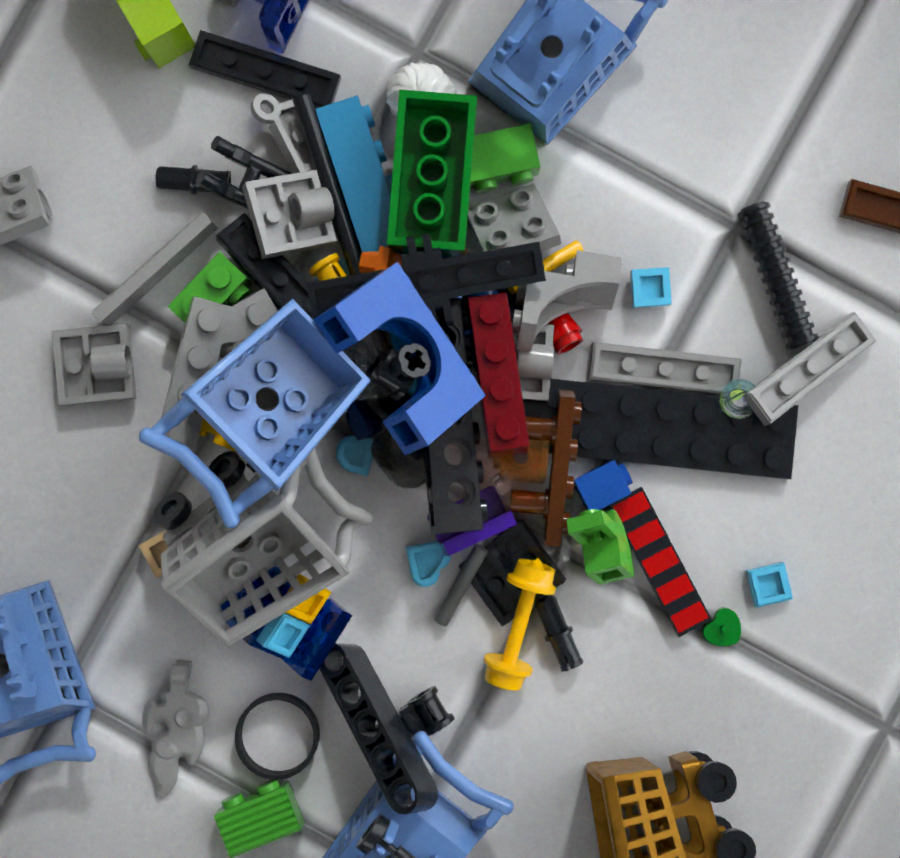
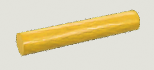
M574 240L544 258V271L552 272L575 258L577 250L583 251L581 243ZM518 286L509 287L507 289L511 294L514 295L515 293H517Z

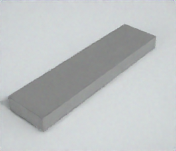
M204 212L199 213L95 307L91 314L101 324L112 325L210 237L218 227Z
M854 311L742 396L763 425L767 426L873 345L876 340Z
M593 342L589 380L728 395L731 391L739 389L737 386H739L742 359Z

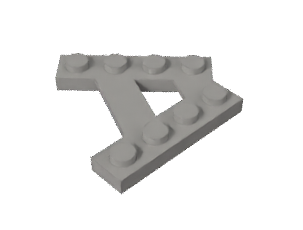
M265 288L258 290L232 306L195 296L192 297L161 417L183 398L181 394L217 364L222 344L244 341L277 312ZM268 388L260 389L256 394V404L262 410L276 407L278 400L275 392ZM192 412L178 426L166 433L165 436L186 445L194 453L203 417L199 413L195 414Z

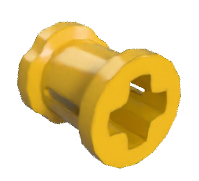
M337 253L323 258L309 269L311 276H316L319 281L347 276L338 263L340 257Z

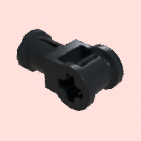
M417 343L404 345L399 351L393 348L387 352L381 351L373 359L365 375L371 382L374 381L389 391L391 398L398 401L411 389L416 378H421L429 372L431 360L428 351L423 346ZM416 353L413 357L408 358L411 354Z
M436 686L422 691L399 710V716L411 738L418 731H424L428 736L435 734L455 719L452 713H447L436 695L438 692ZM378 724L375 725L376 731H378Z

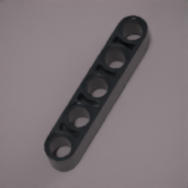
M329 643L325 645L318 655L320 672L389 805L399 814H411L430 810L438 799L436 783L365 651L356 644ZM359 687H360V691H361V696H360V698H359V696H358ZM376 720L378 722V731L375 728ZM394 754L396 756V766L393 763ZM412 788L414 789V792H415V800H414V801L412 800V797H411V789H412Z

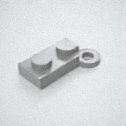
M266 93L257 95L251 103L252 115L259 122L270 124L269 129L291 173L315 170L293 101L279 103L272 95ZM260 104L268 105L271 113L263 112Z

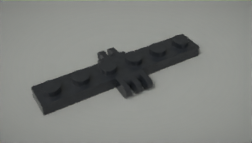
M426 233L421 234L424 250L417 251L414 236L406 237L408 253L401 254L403 264L401 268L411 280L426 306L431 310L436 321V312L443 311V321L446 326L454 325L449 298L546 281L540 242L442 259L440 247L432 249L430 234ZM385 269L306 283L312 319H315Z

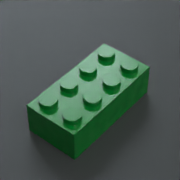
M399 89L387 247L392 248L393 252L408 253L406 237L414 236L416 250H424L421 234L429 233L432 249L440 247L442 256L455 257L465 254L477 96Z

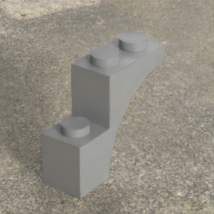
M577 250L574 265L567 264L565 274L544 271L546 281L518 286L515 305L522 306V309L514 310L512 321L513 333H518L516 349L531 352L534 340L542 328L561 315L583 309L612 310L619 287L621 258Z

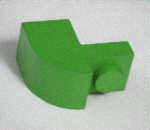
M614 509L607 511L585 510L577 517L566 519L568 534L582 545L586 575L599 585L634 577L629 541L623 523Z

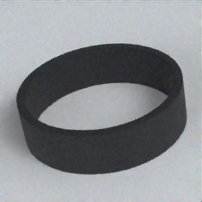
M271 693L255 700L243 712L235 730V747L242 763L254 774L270 780L286 779L301 772L312 760L320 739L319 723L313 710L302 699L287 693ZM272 700L286 701L300 708L308 717L313 729V746L309 756L298 766L289 770L273 771L258 765L248 755L242 739L243 724L248 713L261 703Z

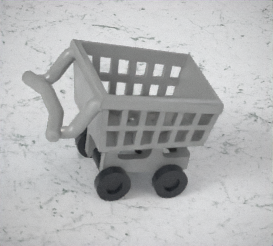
M316 448L311 451L283 484L278 496L271 490L243 511L239 516L240 523L234 528H227L224 525L212 497L191 511L192 503L181 492H174L165 496L158 503L153 513L154 521L164 530H167L163 538L168 548L160 554L163 578L161 584L164 590L224 645L230 647L348 575L350 571L347 564L351 556L353 531L361 524H371L373 514L369 510L347 502L325 477ZM228 451L217 456L208 468L223 482L231 501L234 502L243 490L260 477L256 474L248 480L244 474L245 461L236 452ZM304 466L311 486L337 515L347 518L341 523L337 532L335 553L292 507L297 497L300 470ZM310 542L316 550L305 556L299 548ZM293 553L299 561L288 567L284 559ZM325 558L332 567L319 574L313 564ZM277 565L281 573L271 578L268 571ZM306 569L312 579L300 585L295 576ZM261 576L264 584L255 589L252 582ZM288 581L294 590L282 596L278 587ZM245 588L248 595L239 600L237 593ZM271 593L275 601L264 607L260 599ZM229 600L231 606L222 611L220 605ZM253 604L256 613L246 618L243 610ZM235 616L238 624L228 629L226 622Z

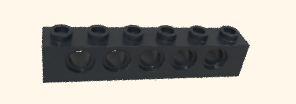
M449 298L454 325H445L443 311L436 312L437 322L444 333L449 336L455 350L467 368L472 369V350L470 346H465L464 331L469 329L468 311L466 308H462L461 298ZM472 409L465 413L455 426H450L429 446L423 448L431 535L483 530L482 522H486L488 518L486 500L484 498L480 499L479 483L484 481V470L482 461L476 460L475 445L480 444V430L478 422H473ZM449 444L457 446L461 451L462 458L458 465H452L445 459L444 451ZM453 482L459 483L465 490V498L460 504L452 502L448 496V489Z

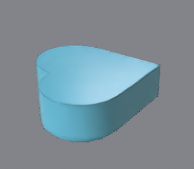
M438 541L406 547L413 581L422 587L434 585L440 576V569L445 568L449 564L451 555L444 556Z

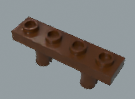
M558 390L556 415H553L552 419L525 416L529 439L550 441V445H553L549 489H545V492L511 489V512L542 514L543 518H545L544 539L547 546L560 547L561 535H568L566 519L570 518V513L564 512L565 498L572 499L574 476H568L569 462H576L578 439H572L573 425H580L582 402H575L576 397L574 391Z

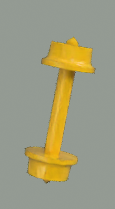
M539 558L535 560L518 559L514 571L507 574L506 580L510 584L521 588V594L504 653H487L483 659V662L487 665L484 679L488 683L499 687L500 690L518 691L522 689L525 678L531 676L533 668L526 662L518 659L535 596L536 593L553 595L556 592V587L553 585L555 569L543 564Z

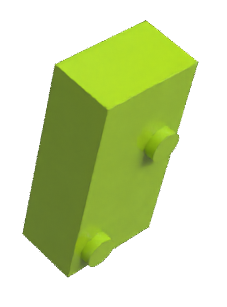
M116 0L138 39L134 40V43L145 61L152 58L158 68H161L195 47V42L170 0Z

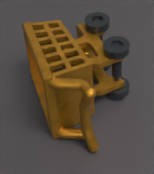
M684 751L670 755L669 762L676 784L675 789L671 793H667L661 769L643 757L594 761L586 764L600 858H630L629 850L632 849L635 858H755L756 845L752 837L743 830L732 828L725 818L714 814L711 802H724L735 793L737 780L733 770L728 765L713 761L708 755L699 751ZM628 786H633L634 793L629 794ZM633 805H637L639 814L633 815ZM623 807H624V810H625L626 818H623V814H622V808H623ZM682 817L686 819L690 834L689 840L684 843L681 842L675 819ZM650 821H653L655 831H652ZM642 824L644 834L638 836L636 825ZM627 827L629 829L630 834L629 839H627L625 828ZM646 845L648 853L642 855L640 847Z

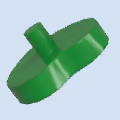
M719 608L715 612L713 620L703 626L702 634L704 638L717 646L736 644L741 637L739 617L729 608Z

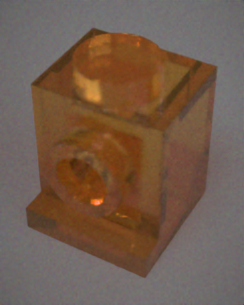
M529 440L530 447L527 453H525L528 461L524 464L516 463L513 455L493 457L492 468L499 469L498 479L543 484L547 476L550 440Z

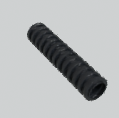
M762 201L741 209L737 216L744 221L741 225L742 229H747L748 234L745 238L748 241L751 240L752 245L749 246L750 251H755L756 256L753 257L754 262H759L760 267L757 270L758 273H763L762 284H767L766 295L770 294L772 297L769 303L776 308L773 314L774 316H779L780 321L777 325L778 327H783L784 332L781 333L782 338H787L788 341L785 347L786 349L793 350L815 342L819 336L817 333L813 334L812 328L815 325L813 322L809 323L808 320L811 314L809 311L805 312L804 306L807 304L805 300L801 301L800 295L803 294L802 290H797L796 284L799 282L797 278L793 279L792 273L795 271L794 268H789L788 266L791 260L790 257H785L784 255L787 249L780 244L782 236L776 233L778 225L772 222L774 214L768 212V208L771 207L770 203Z

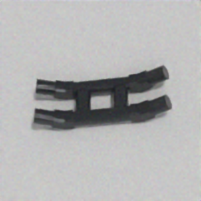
M216 136L211 143V149L225 156L230 161L246 167V172L239 188L204 170L198 174L196 184L227 201L248 209L242 189L245 182L259 180L260 175L270 178L292 173L252 154V152L236 144H232L220 136Z

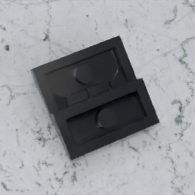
M522 519L517 522V525L507 529L484 546L488 553L474 576L471 585L503 627L513 620L522 590L506 580L507 574L514 571L518 559L535 560L539 558L543 564L555 569L553 585L556 588L563 584L566 578ZM465 561L458 566L460 569H462ZM536 593L534 603L545 595Z

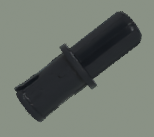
M192 165V168L160 166L156 170L155 180L156 186L160 189L190 191L192 195H196L197 191L210 192L196 184L197 176L201 171L204 170L230 184L231 171L198 169L197 165Z
M546 596L535 603V607L547 633L544 638L545 641H550L561 671H568L569 666L571 669H574L583 664L584 661L571 635L573 628L572 626H567L556 597Z

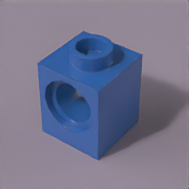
M610 460L574 478V488L586 510H600L632 494L628 487L633 484L631 476L623 463L617 465L615 460Z

